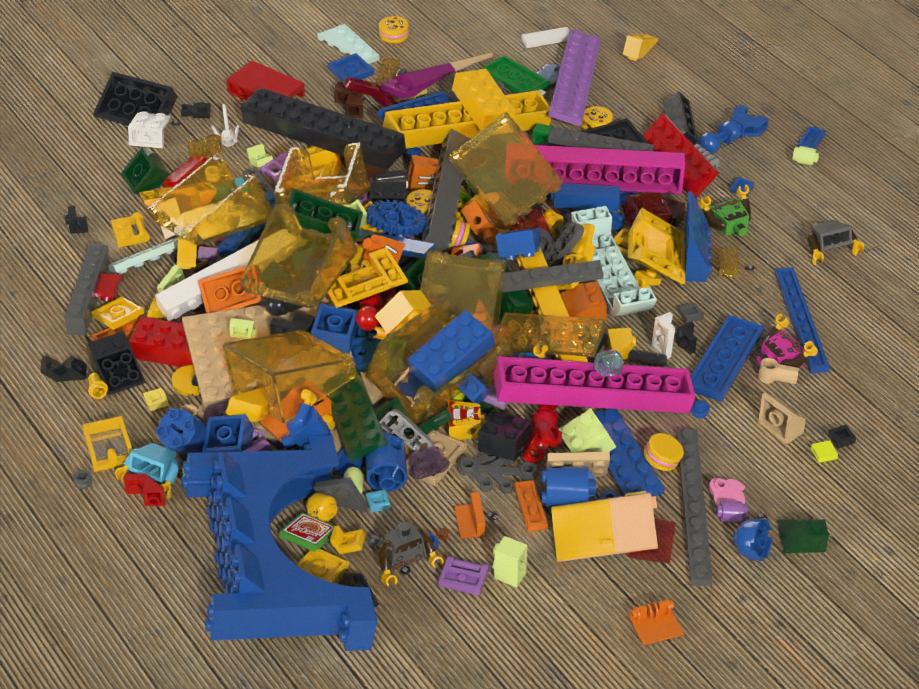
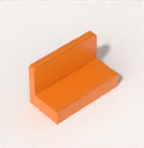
M479 492L471 493V504L455 506V515L461 539L485 536V518Z

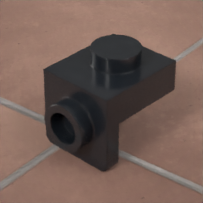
M68 206V214H65L66 225L69 224L70 234L87 233L88 224L86 216L77 217L76 207Z
M692 321L677 327L676 342L689 355L696 352L697 337L693 334L694 323Z

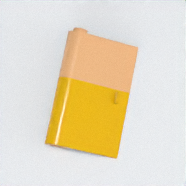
M650 492L552 506L557 562L658 548L654 521V509L657 508L656 496H652Z

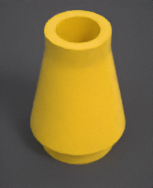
M92 373L88 377L89 395L95 399H101L106 395L108 387L99 374Z

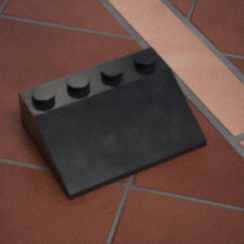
M112 72L93 116L129 126L139 112L145 111L149 114L163 113L168 115L172 111L178 96L170 86Z

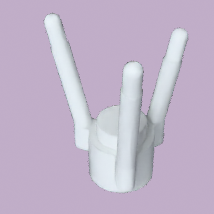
M223 104L225 129L220 136L214 126H211L217 136L219 144L230 147L238 142L239 126H236L235 133L229 129L226 105Z

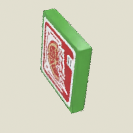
M302 512L280 531V537L316 552L330 540L334 525Z

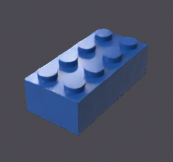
M465 310L407 359L410 372L424 384H427L438 395L495 346L493 333Z

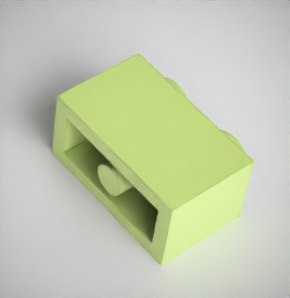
M506 536L503 537L500 543H496L493 549L495 560L492 566L494 569V579L516 588L518 587L527 572V544Z

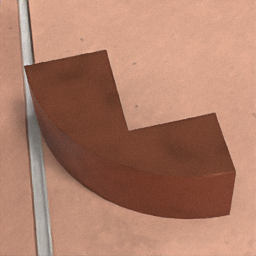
M337 82L334 88L335 103L346 104L347 116L363 119V97L361 93L347 89L343 82Z

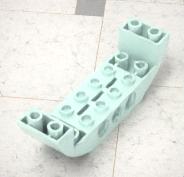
M603 206L571 212L572 222L580 225L592 224L595 226L592 244L596 248L592 261H601L604 279L590 280L588 282L598 281L607 305L606 315L616 317L651 310L657 298L651 287L640 289L611 235L612 216L608 208Z

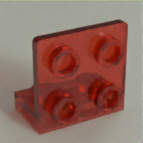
M532 208L528 211L527 215L523 217L518 215L511 219L512 222L509 223L510 231L540 227L547 230L549 234L552 233L542 208Z
M654 519L658 548L629 552L628 557L669 564L676 522Z

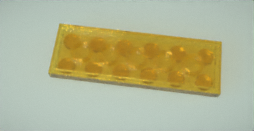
M505 313L494 339V348L500 347L502 350L533 352L534 347L539 344L541 351L544 345L548 346L547 354L595 357L607 323L604 319Z

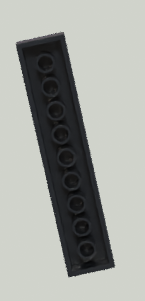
M261 87L241 105L243 123L384 170H388L406 151L403 133Z

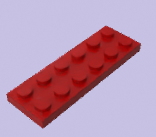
M664 113L642 135L649 144L654 145L656 152L685 153L683 187L688 192H692L695 198L719 174L718 170Z

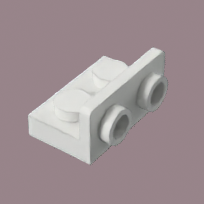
M671 312L655 317L651 347L658 354L666 355L667 359L671 357L675 328L672 325L673 314Z

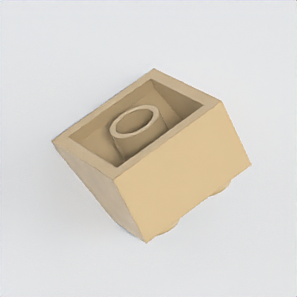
M767 393L762 394L759 424L786 444L804 433L806 419L802 415L795 412L778 398Z

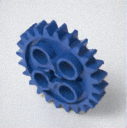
M388 199L386 202L380 200L379 203L374 202V204H370V207H368L366 219H368V223H371V227H376V230H383L382 233L388 232L390 236L396 234L397 237L399 235L406 237L408 234L413 237V234L418 235L419 232L422 233L426 224L425 214L421 213V210H416V206L410 207L409 203L403 204V201L397 203L396 200H393V202H390Z

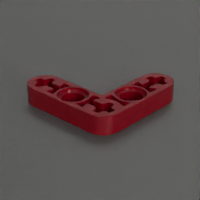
M347 76L343 83L351 91L373 96L384 108L399 104L390 93L381 90V85L350 76Z

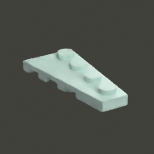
M346 24L317 34L318 40L327 41V45L338 47L342 53H349L350 55L357 53L368 64L379 60V54Z

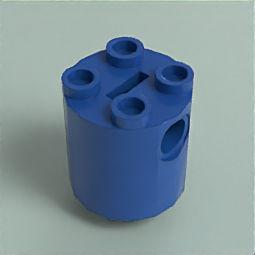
M172 408L162 417L156 429V434L166 447L171 448L184 457H188V453H203L207 425L183 409Z
M384 432L388 444L366 455L367 482L370 487L377 491L386 490V492H392L400 489L407 481L405 441Z
M546 466V470H541V483H545V491H541V503L546 504V508L592 501L596 495V479L587 466H564L561 468Z

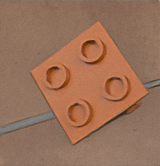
M664 599V601H660L658 604L652 602V606L649 603L640 607L635 606L627 612L643 645L684 635L672 611L674 608L672 600Z

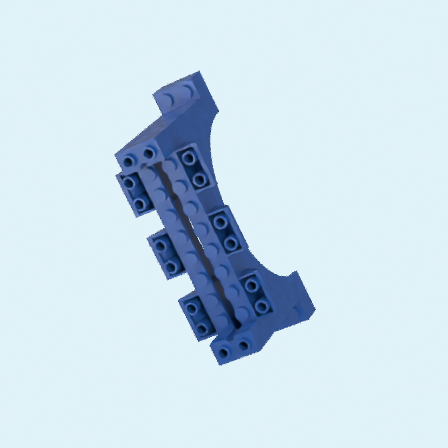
M333 435L308 436L307 444H304L303 450L188 453L187 462L183 463L185 476H182L181 486L182 489L186 490L187 497H209V503H211V505H207V517L211 518L209 528L210 533H214V539L217 541V548L219 549V551H215V563L219 564L218 579L222 580L223 588H225L226 592L224 594H212L211 603L207 604V615L209 618H205V631L209 632L211 641L339 634V640L343 642L345 651L371 650L377 617L370 588L331 583L302 570L280 550L270 529V524L282 510L294 502L316 493L313 488L316 482L332 480V467H339Z

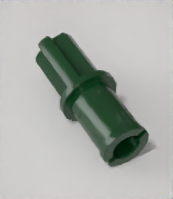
M444 410L433 417L429 416L428 420L417 425V427L423 429L422 431L425 434L433 430L437 431L438 427L452 420V415L448 410Z

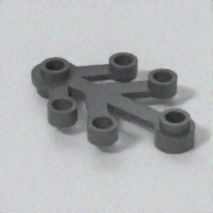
M486 453L476 459L465 457L458 464V471L462 475L472 476L480 483V489L483 492H490L493 482L485 478L481 473H487L501 486V492L504 494H509L513 491V483L506 480L501 474L522 476L527 481L533 480L537 476V466L532 462L524 463L521 468L504 467L503 465H512L516 461L501 457L496 460V456ZM485 462L490 463V464H488V465H481V464H483V463H485Z

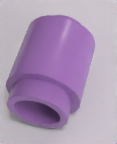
M721 501L720 505L716 507V517H719L721 522H741L742 520H747V504L737 501Z

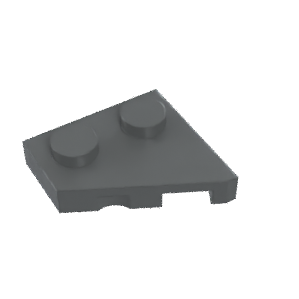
M351 477L316 482L313 487L316 493L320 492L334 497L337 506L366 512L368 505Z

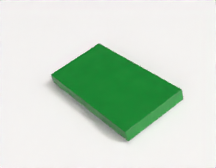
M506 56L480 68L487 69L495 82H502L504 87L514 93L543 90L550 86L549 80Z

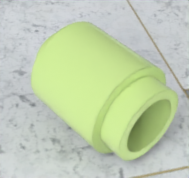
M804 146L795 147L793 160L796 163L813 166L814 163L818 162L819 153L816 152V149Z
M350 467L344 473L343 478L351 477L362 494L364 479L362 471L359 468Z

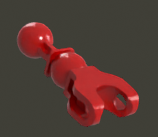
M395 287L360 299V309L356 314V322L361 329L371 331L376 326H379L380 323L375 315L384 307L390 297L393 298L395 296Z
M536 404L539 409L533 415V428L523 447V458L525 461L532 462L537 466L543 460L547 449L550 446L555 448L561 442L562 432L557 427L558 413L554 411L559 405ZM531 451H534V452H535V456H534V457L532 456Z

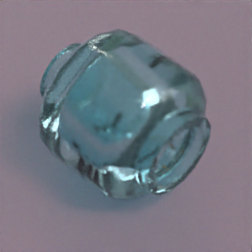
M616 350L601 351L595 357L594 367L601 376H615L623 369V357Z

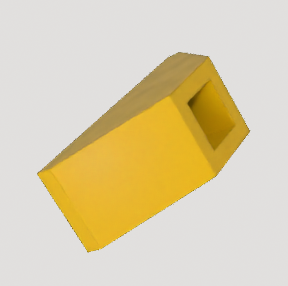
M179 234L177 266H181L182 269L196 267L197 235Z
M272 384L232 396L228 401L225 413L230 416L246 414L252 422L261 421L275 404V386Z

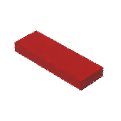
M192 156L163 181L164 187H179L207 163L206 156Z

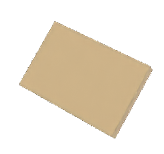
M433 430L427 435L434 443L433 451L424 457L419 456L413 451L406 459L407 474L436 486L465 452L467 444ZM426 442L424 444H421L422 446L420 449L422 451L425 449L428 450V444Z

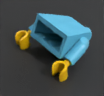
M151 443L141 448L133 449L123 463L124 467L116 469L115 476L117 480L121 477L122 483H124V474H128V470L137 474H146L151 479L161 483L164 481L165 484L160 486L164 488V492H167V499H170L172 496L171 484L175 482L179 465L175 451L169 447L165 448Z

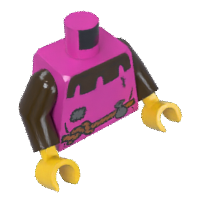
M778 314L776 316L778 324L776 327L773 326L761 344V355L757 356L756 360L759 366L764 358H772L778 364L799 368L808 360V356H815L818 349L812 341L806 342L803 348L785 330L781 331V328H786L789 325V320L786 317L782 321L784 318L783 314Z

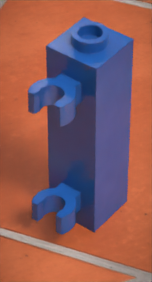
M556 183L555 190H551V200L554 201V208H561L562 216L564 214L567 215L568 209L587 210L606 206L609 211L618 212L619 186Z

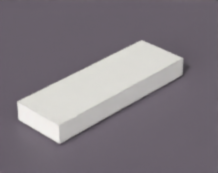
M568 27L522 34L521 39L526 48L566 42L570 30Z

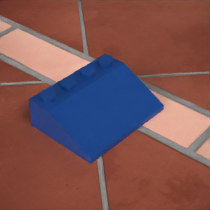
M688 192L684 232L685 281L707 282V277L712 272V264H708L711 263V252H708L711 251V240H708L711 237V229H708L707 219L694 194Z

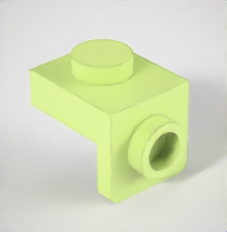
M263 144L246 149L250 165L259 169L273 159L272 155L265 153Z
M231 318L230 337L247 339L248 343L256 341L257 329H254V321Z

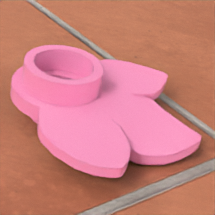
M713 478L710 481L709 491L717 505H720L721 501H737L745 504V496L742 493L745 486L735 479L724 480L722 478Z

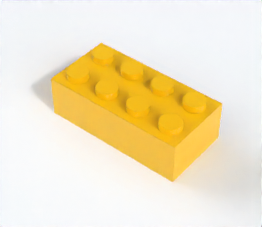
M487 69L464 71L455 74L452 90L481 132L512 127L516 110Z

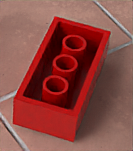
M148 317L140 318L129 339V344L137 360L177 367L193 365L182 323Z

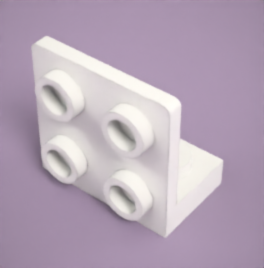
M145 111L137 113L128 126L129 145L163 148L164 129L170 121V116L163 113L149 114Z

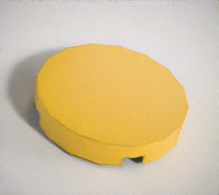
M193 365L183 366L172 375V387L180 395H200L199 386L192 385V379L195 375Z

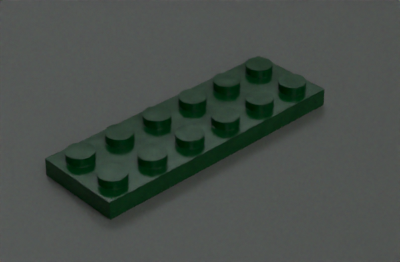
M357 365L345 369L343 372L328 378L322 383L326 397L331 400L332 414L351 462L388 444Z

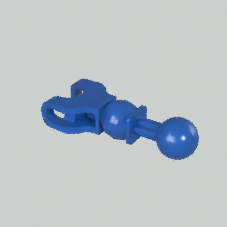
M740 105L733 109V117L729 121L718 126L717 134L712 132L704 133L699 138L698 144L705 148L706 151H709L710 154H713L719 150L721 142L729 145L739 137H756L767 130L769 119L762 115L758 117L748 116L749 108Z

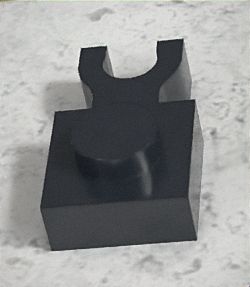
M211 103L182 104L181 117L210 118Z

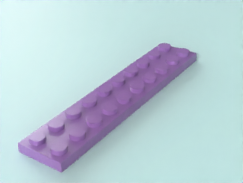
M570 29L548 113L549 117L581 126L601 38L582 33L579 30Z

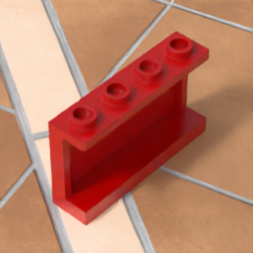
M250 61L227 79L228 93L245 101L260 87L292 98L295 95L305 96L304 82L255 61Z

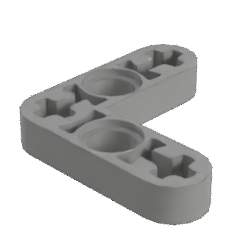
M391 410L380 421L382 429L387 434L393 435L395 433L419 456H428L433 451V441L400 410ZM397 415L399 423L394 422L389 427L387 424L392 420L391 416ZM405 428L414 430L413 438L405 436ZM420 436L421 438L414 444L413 441ZM426 442L428 444V450L425 449L422 451L420 449L422 446L421 444H424Z

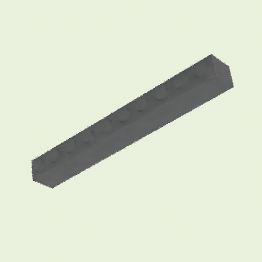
M453 129L449 131L443 140L422 238L424 242L434 243L436 247L434 252L440 255L444 249L447 250L452 242L450 237L454 232L452 227L456 221L454 217L458 210L456 205L460 200L458 195L462 190V186H460L464 179L462 174L466 169L464 164L468 159L466 154L470 149L468 145L470 138Z

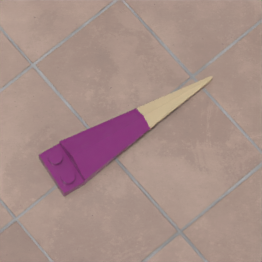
M493 52L395 76L394 79L381 83V90L401 99L416 96L444 77L469 65L493 57Z

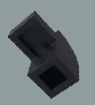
M296 312L292 322L273 318L270 323V336L286 340L287 347L304 345L311 339L315 316Z

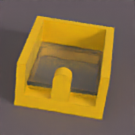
M122 416L82 424L84 440L94 472L124 466L123 463L131 453L132 446Z

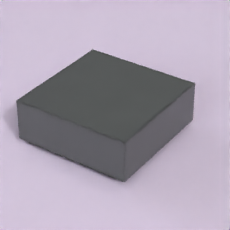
M696 303L678 308V313L685 323L703 319L704 314Z

